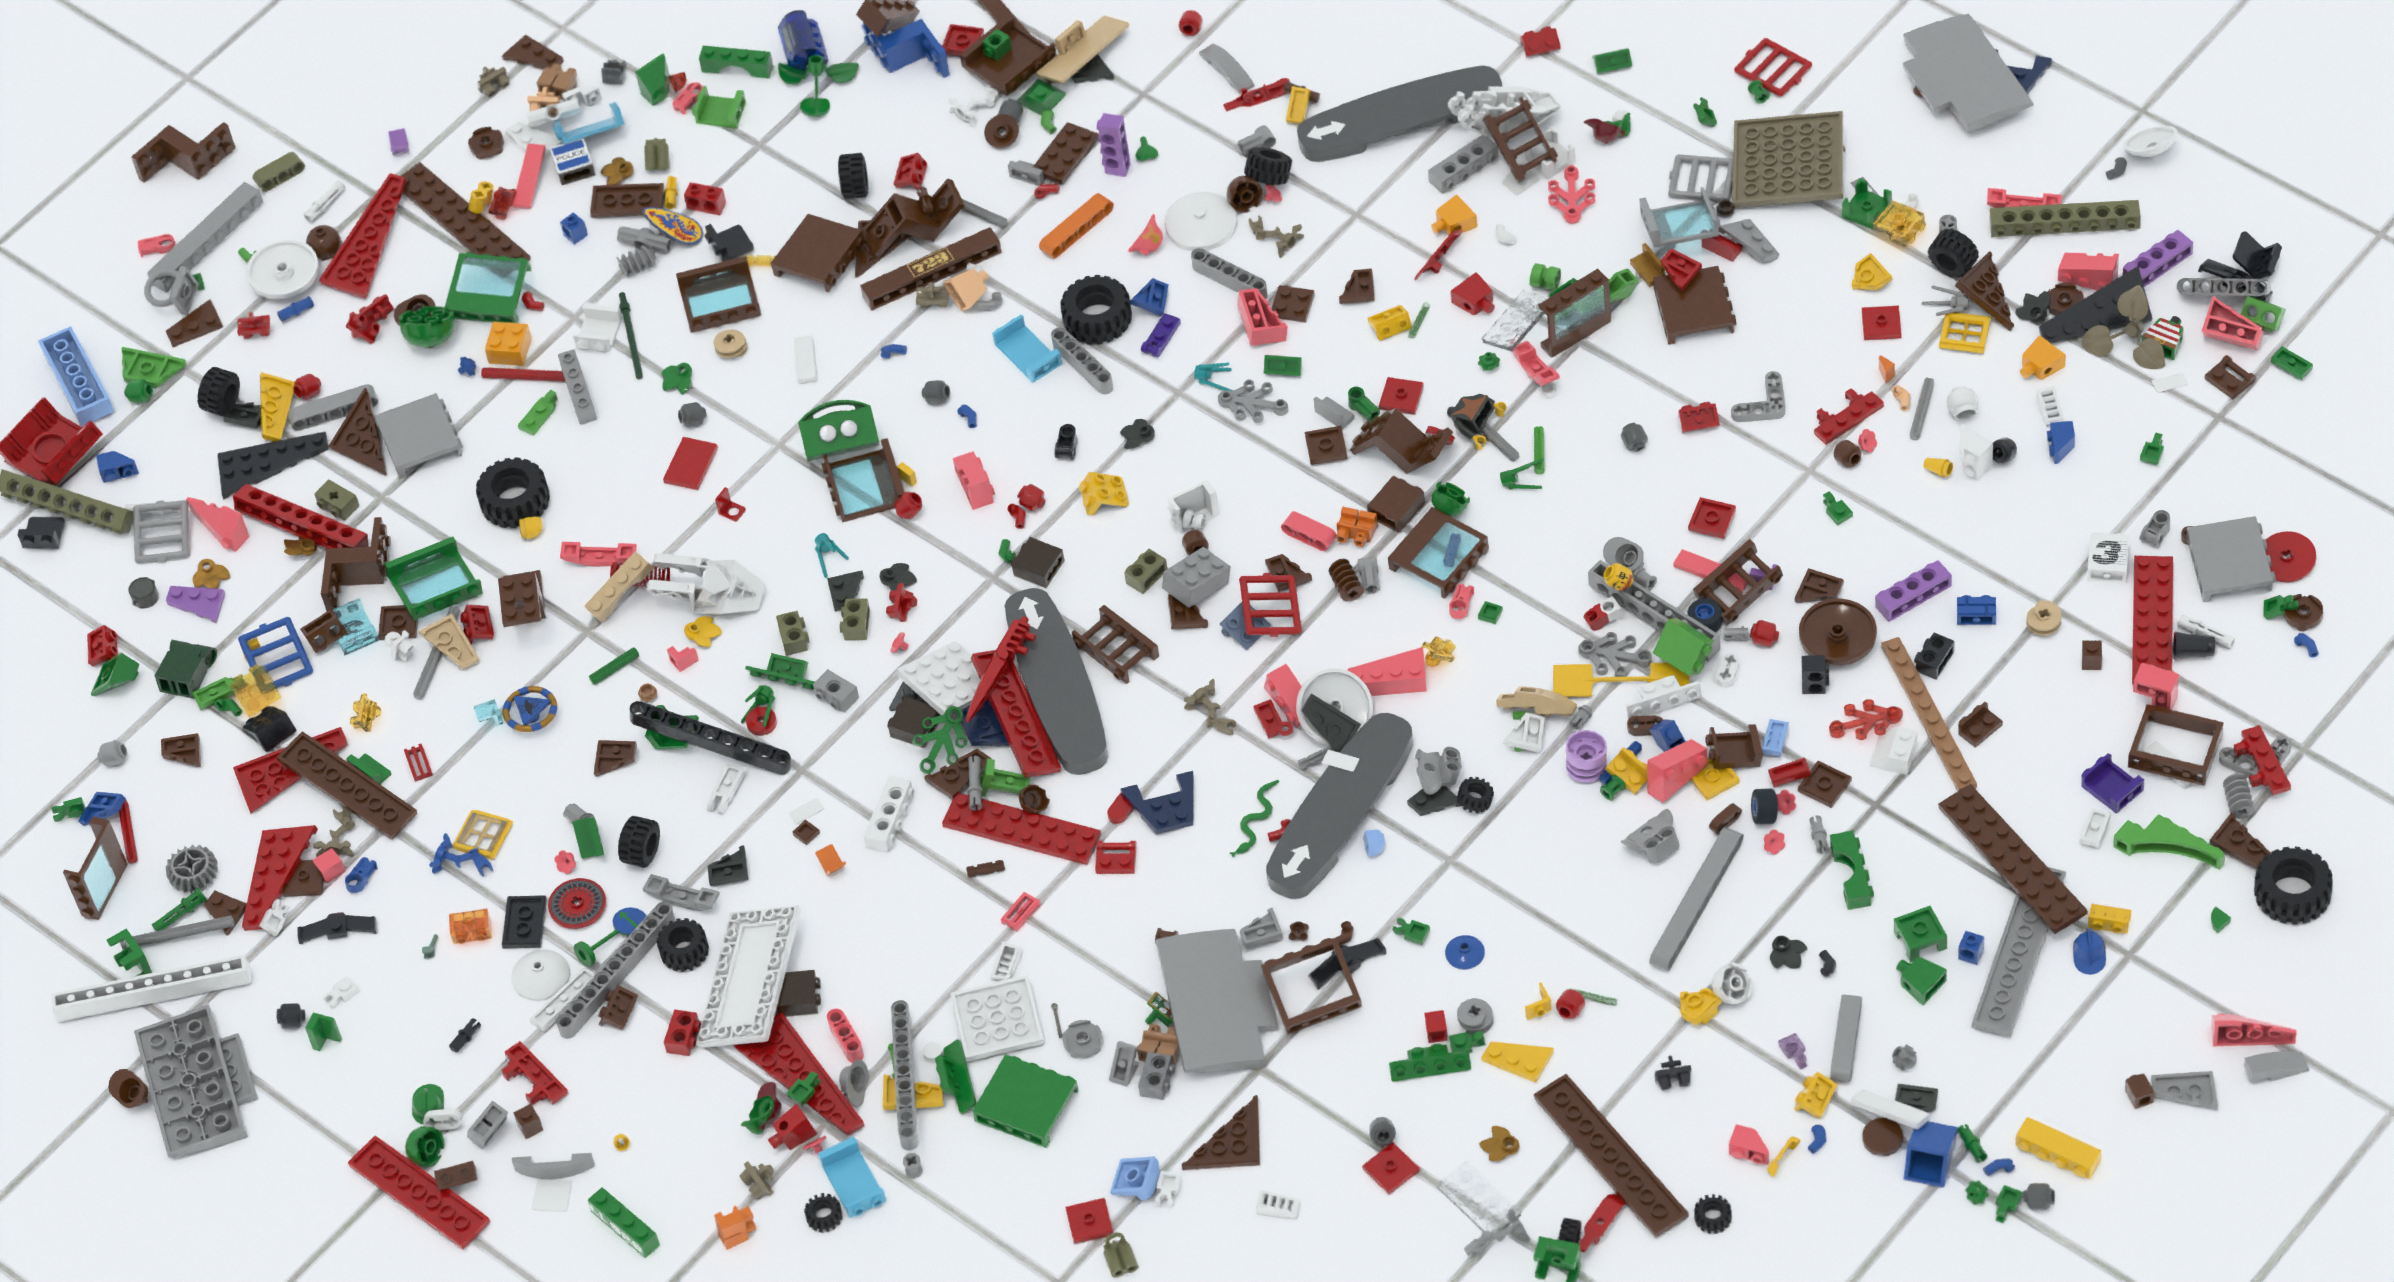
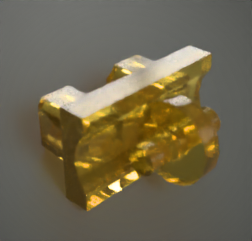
M1435 636L1431 642L1424 641L1421 645L1429 650L1425 656V662L1428 666L1436 667L1440 664L1441 660L1453 662L1455 659L1452 652L1457 646L1450 639H1445L1444 641L1440 637Z
M363 693L360 700L353 702V710L357 716L350 718V724L354 729L362 728L365 732H370L373 720L381 715L382 709L377 706V702L371 701L368 695Z

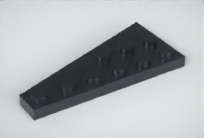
M2135 267L2038 327L2040 336L2052 344L2083 337L2090 328L2097 325L2107 326L2109 330L2126 327L2132 321L2129 320V316H2123L2119 312L2117 303L2123 293L2137 285L2141 286L2146 295L2139 267ZM2149 303L2146 316L2140 320L2142 323L2152 321L2153 319Z
M326 431L217 453L223 500L228 498L229 494L239 491L245 484H258L281 473L282 469L288 466L294 467L298 465L297 462L305 458L310 459L329 450Z

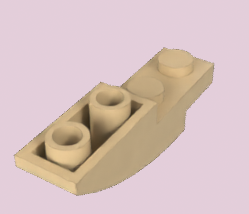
M1519 686L1514 694H1500L1496 699L1497 707H1503V709H1513L1515 707L1531 709L1535 707V714H1541L1544 717L1552 716L1553 714L1570 716L1577 709L1575 702L1558 693L1529 686Z

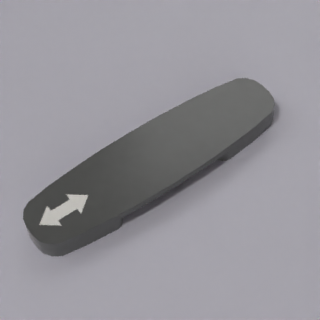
M1479 65L1417 79L1365 95L1303 120L1297 128L1300 151L1310 161L1323 162L1361 154L1366 151L1367 144L1408 133L1446 119L1450 123H1459L1458 116L1452 114L1448 108L1449 100L1460 91L1464 93V99L1467 101L1468 98L1472 97L1474 91H1488V87H1503L1502 80L1494 68Z
M1039 588L1018 591L1006 600L1004 607L1008 629L1013 620H1021L1025 616L1029 619L1030 633L1036 634L1034 642L1030 640L1023 641V647L1028 648L1027 655L1020 653L1015 655L1033 706L1057 759L1065 771L1075 775L1096 771L1107 762L1108 750L1093 688L1076 644L1060 612L1046 591Z
M1379 713L1372 716L1344 746L1340 753L1359 758L1354 772L1329 765L1313 786L1286 827L1266 865L1267 881L1271 890L1286 898L1301 899L1317 887L1338 863V853L1367 817L1386 786L1395 782L1407 761L1414 745L1412 727L1408 721L1395 714Z

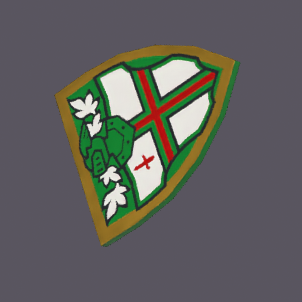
M1155 991L1147 1002V1005L1153 1011L1145 1019V1022L1150 1025L1158 1019L1168 1027L1173 1022L1169 1002Z

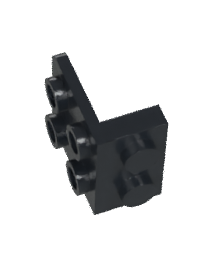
M712 224L705 226V240L708 244H711L713 253L719 257L721 262L735 259L754 250L753 243L739 224L719 233L716 232Z
M2243 231L2240 234L2232 257L2251 277L2262 279L2274 273L2282 246L2277 242L2264 248L2247 231Z
M30 517L26 529H19L17 533L22 548L59 549L65 519L63 517Z
M274 706L265 707L258 716L248 719L246 724L243 725L244 731L254 735L265 752H268L297 731L287 713Z

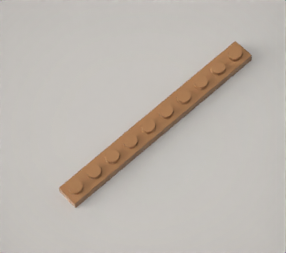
M1900 637L1881 642L1884 654L1956 790L1959 791L1969 784L1977 788V782Z

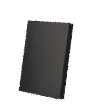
M546 895L507 896L501 944L503 949L542 947L547 905Z

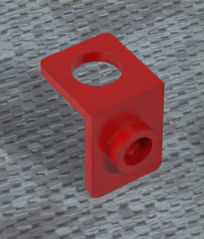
M724 487L715 499L718 514L734 522H737L746 511L744 506L731 501L727 487ZM732 508H737L739 510V512L736 515H730L728 513L729 510Z

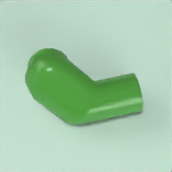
M1045 110L1041 114L1040 124L1050 134H1053L1057 130L1051 123L1054 112L1052 110Z
M244 247L238 250V254L247 263H249V260L256 252L255 250L253 254H250Z

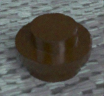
M1721 200L1716 207V211L1720 216L1728 217L1734 213L1735 206H1733L1730 200Z

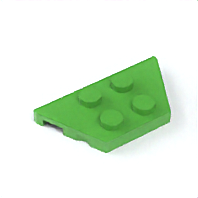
M121 347L124 382L145 379L152 387L158 388L187 364L186 360L182 358Z

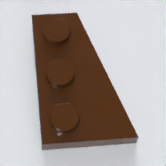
M526 34L501 55L504 61L513 60L521 65L526 63L533 65V68L544 70L545 67L551 68L554 63L561 65L564 62L563 56Z
M209 299L167 329L166 334L172 347H176L221 329L223 325L211 299Z
M975 749L958 758L954 764L948 767L945 765L939 768L940 771L933 775L928 774L924 778L927 783L953 800L958 793H962L969 786L968 758L972 756L974 762V756L980 757V774L984 770L987 759L992 758L979 749Z
M2232 812L2211 837L2209 843L2256 870L2259 862L2263 861V857L2267 854H2272L2257 838H2254L2248 832L2244 825H2241L2236 820Z

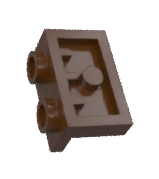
M1984 701L1981 705H1977L1968 716L1960 719L1958 735L1976 748L2003 725V720L1989 710V703Z
M619 985L615 987L614 991L610 990L605 999L608 1003L606 1007L602 1006L598 1017L601 1018L599 1025L602 1026L606 1022L623 1030L639 995Z
M472 1160L435 1170L434 1175L438 1189L444 1190L477 1181L475 1162Z

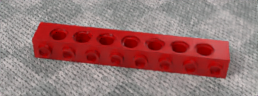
M245 484L233 495L234 510L303 539H311L315 544L327 549L369 547L367 533L251 485Z

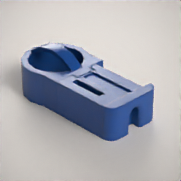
M362 857L352 871L345 877L347 891L358 893L364 889L368 883V878L375 869L378 870L375 860L369 861L367 857ZM358 880L356 885H349L351 881Z

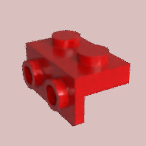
M1548 26L1541 28L1539 32H1534L1533 30L1524 32L1520 37V42L1523 44L1525 56L1531 57L1560 50L1561 45L1556 28Z

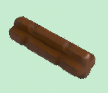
M996 860L995 863L991 861L977 864L976 867L974 865L966 867L969 878L976 877V874L981 876L994 873L996 870L997 872L1005 870L1003 860Z

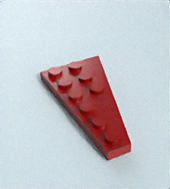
M342 727L312 737L335 754L348 745ZM285 748L233 767L250 814L301 779L299 775L277 761V756Z
M316 825L262 830L242 928L245 931L263 929L259 925L266 911L270 908L272 909V904L276 899H280L282 895L281 890L285 884L289 883L301 861L300 856L304 849H308L310 845V838L318 831Z

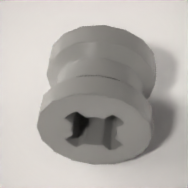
M1951 214L1940 217L1939 233L1944 229H1954L1957 231V218Z

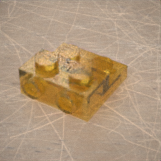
M1894 200L1873 223L1874 230L1889 235V241L1906 247L1908 243L1912 244L1915 241L1916 233L1918 231L1922 232L1926 226L1923 212Z
M256 664L248 669V674L244 676L239 674L232 679L233 683L229 685L248 717L253 716L282 698L264 665L259 666Z

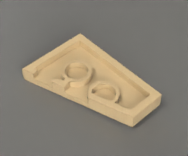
M453 614L419 630V634L462 670L480 661Z

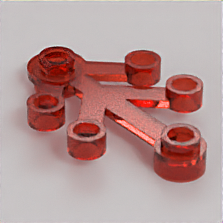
M1872 699L1863 701V710L1866 712L1856 710L1854 704H1846L1844 706V714L1860 719L1844 723L1839 720L1832 721L1829 725V734L1833 738H1840L1844 736L1845 730L1863 726L1855 730L1857 740H1865L1873 727L1874 733L1881 736L1886 733V729L1890 724H1896L1901 721L1903 710L1896 706L1885 708L1875 705ZM1873 711L1879 714L1874 715L1867 712Z

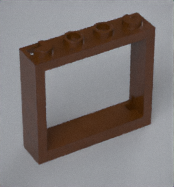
M2147 704L2128 755L2127 768L2205 786L2223 736L2224 722ZM2148 721L2213 736L2203 766L2138 751Z
M1336 937L1323 939L1316 945H1307L1297 952H1288L1278 959H1269L1261 965L1262 973L1287 1035L1362 1007L1360 995ZM1334 950L1352 995L1288 1018L1271 973Z

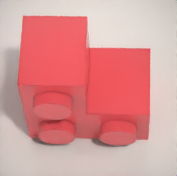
M2141 663L2134 679L2133 692L2151 697V705L2173 709L2178 698L2179 674L2151 664Z

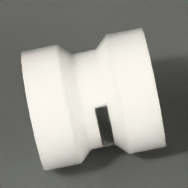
M1189 509L1186 510L1182 521L1183 528H1194L1202 532L1206 525L1207 515L1204 513L1197 514Z

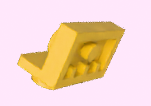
M1401 304L1367 318L1369 325L1375 330L1379 341L1412 328L1409 313Z
M1625 747L1620 750L1605 768L1610 775L1620 777L1624 781L1626 788L1634 795L1647 782V764L1641 762L1631 750H1627Z
M2091 904L2087 928L2111 931L2117 934H2128L2132 910Z
M1818 1071L1812 1076L1808 1075L1802 1084L1804 1086L1803 1091H1800L1794 1100L1796 1102L1794 1110L1798 1111L1802 1108L1819 1119L1822 1117L1838 1084Z

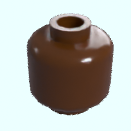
M1843 440L1836 445L1833 454L1837 462L1847 468H1851L1860 462L1862 451L1859 446L1850 440Z
M1190 530L1182 538V546L1187 555H1191L1202 547H1205L1207 550L1209 548V543L1200 530Z

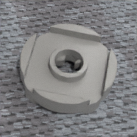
M1077 1020L1068 1025L1069 1028L1066 1031L1064 1030L1062 1035L1063 1045L1072 1058H1085L1100 1052L1103 1035L1097 1024H1092L1089 1020ZM1080 1036L1088 1038L1085 1041H1078V1039H1080Z

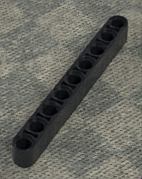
M635 701L630 705L629 719L635 726L776 774L784 775L790 771L791 755L786 750L642 701Z

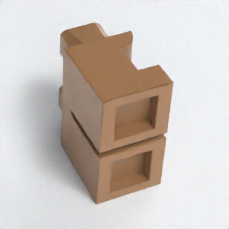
M555 63L551 68L545 67L536 81L538 92H542L543 87H548L549 92L555 93V97L563 99V93L572 90L573 87H577L576 78L578 74L576 69L569 67L564 72L562 66Z
M1150 1024L1148 1030L1143 1031L1142 1041L1138 1045L1137 1054L1139 1061L1145 1062L1148 1052L1171 1055L1172 1062L1176 1067L1179 1047L1175 1028L1169 1027L1166 1034L1161 1033V1026Z

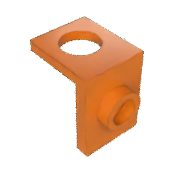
M833 844L815 852L827 876L847 864L846 861H841Z

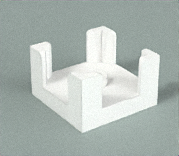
M1553 127L1545 132V139L1550 148L1554 147L1558 154V157H1556L1557 162L1554 163L1550 159L1547 161L1543 160L1540 165L1534 167L1547 180L1576 162L1575 147L1569 143L1567 150L1559 143L1558 132ZM1541 144L1533 150L1531 148L1524 152L1525 160L1530 162L1545 154L1546 151Z

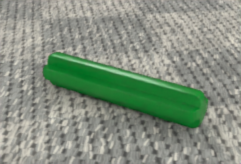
M632 647L590 674L589 680L593 685H596L638 658L639 652L635 647Z

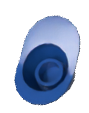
M2091 929L2081 933L2073 943V960L2078 971L2083 974L2093 975L2102 971L2106 964L2105 942L2098 933L2092 932Z

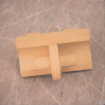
M543 87L542 92H537V96H527L530 111L562 103L559 101V97H555L554 92H549L548 87ZM556 108L550 109L549 116H557L558 110Z

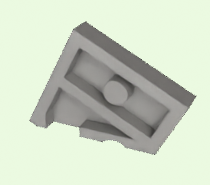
M1273 907L1267 910L1268 913L1261 919L1257 917L1249 925L1239 930L1245 949L1283 939Z

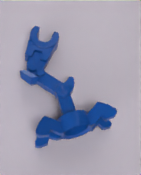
M444 833V841L436 850L434 862L429 864L433 874L442 870L441 862L443 863L446 859L453 861L458 868H461V862L473 860L482 877L485 876L482 871L483 868L488 867L490 871H493L492 864L484 855L481 856L478 853V848L471 849L470 852L462 855L448 852L449 849L453 848V845L447 833Z

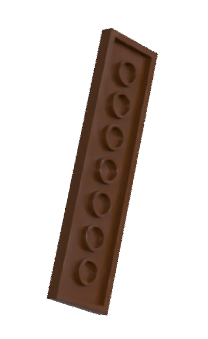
M303 731L277 756L278 762L391 840L418 814L417 809Z

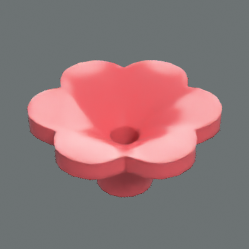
M1266 184L1267 194L1264 195V198L1267 201L1273 199L1275 202H1281L1280 191L1274 185Z
M1864 429L1858 439L1861 449L1866 450L1868 453L1873 452L1874 447L1877 446L1876 435L1873 431Z
M900 632L897 638L894 639L890 652L896 653L899 648L904 651L908 648L909 644L904 642V632Z
M1782 790L1780 794H1776L1778 811H1782L1783 814L1787 815L1796 809V797L1794 794L1789 793L1788 790Z
M1774 829L1771 830L1769 834L1764 836V850L1774 855L1778 854L1779 850L1785 847L1784 834Z
M561 850L555 856L554 861L559 872L570 874L572 869L576 868V862L572 853Z
M826 1136L808 1143L803 1147L804 1150L813 1148L816 1154L823 1151L821 1143L826 1139Z

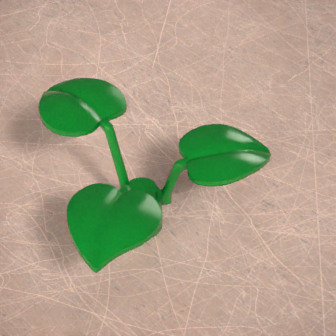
M820 55L811 56L807 64L808 67L802 64L778 63L779 76L787 84L801 83L802 79H807L809 71L815 77V98H806L800 103L801 111L808 116L814 117L823 116L830 109L828 99L818 98V76H821L825 71L828 77L832 76L833 81L844 83L851 81L859 68V63H837L826 68V63H823V57Z

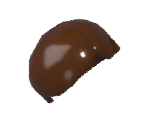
M1029 784L1021 789L1019 804L1023 810L1028 813H1040L1048 807L1050 799L1047 798L1045 789L1033 784Z

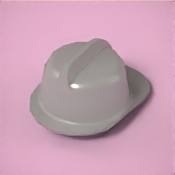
M1618 536L1609 539L1604 545L1603 557L1608 564L1619 563L1631 569V571L1644 566V551L1637 543Z
M855 1060L850 1066L844 1067L839 1076L841 1090L847 1094L850 1103L855 1107L861 1106L864 1101L869 1077L867 1065L862 1060Z

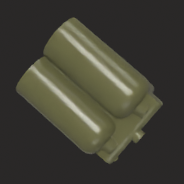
M666 138L646 139V144L644 145L645 170L670 169L669 145L666 143Z
M1115 1232L1106 1237L1103 1255L1111 1276L1117 1278L1125 1272H1135L1139 1265L1132 1247L1126 1241L1123 1233ZM1115 1237L1121 1238L1119 1241L1114 1240L1112 1243H1109Z

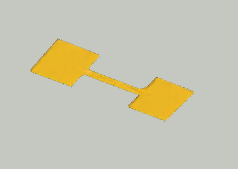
M1650 663V675L1648 677L1595 678L1592 675V664L1553 665V692L1564 697H1592V685L1596 682L1647 681L1650 683L1674 675L1681 687L1690 684V677L1669 663Z

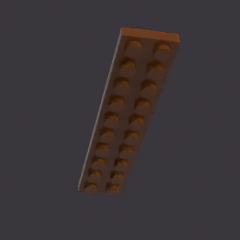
M421 162L401 175V177L406 179V185L402 194L471 253L476 255L489 254L496 257L507 256L516 259L521 257L528 261L531 260L530 255L485 216L481 213L471 212L468 208L469 203ZM490 268L503 280L516 271Z
M1971 784L1938 803V807L2054 934H2057L2088 914L2087 908Z
M1566 1073L1533 1094L1534 1100L1655 1238L1689 1217V1212Z

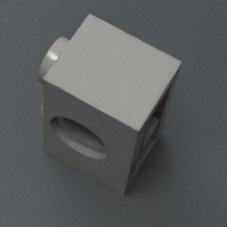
M829 669L813 684L815 696L819 700L826 701L834 709H839L844 713L859 698L857 686Z

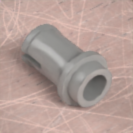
M1744 626L1742 628H1724V639H1742L1744 641V639H1748V628H1744Z
M1588 705L1580 706L1577 714L1570 720L1571 726L1575 724L1573 728L1579 730L1586 719L1592 716L1593 711Z

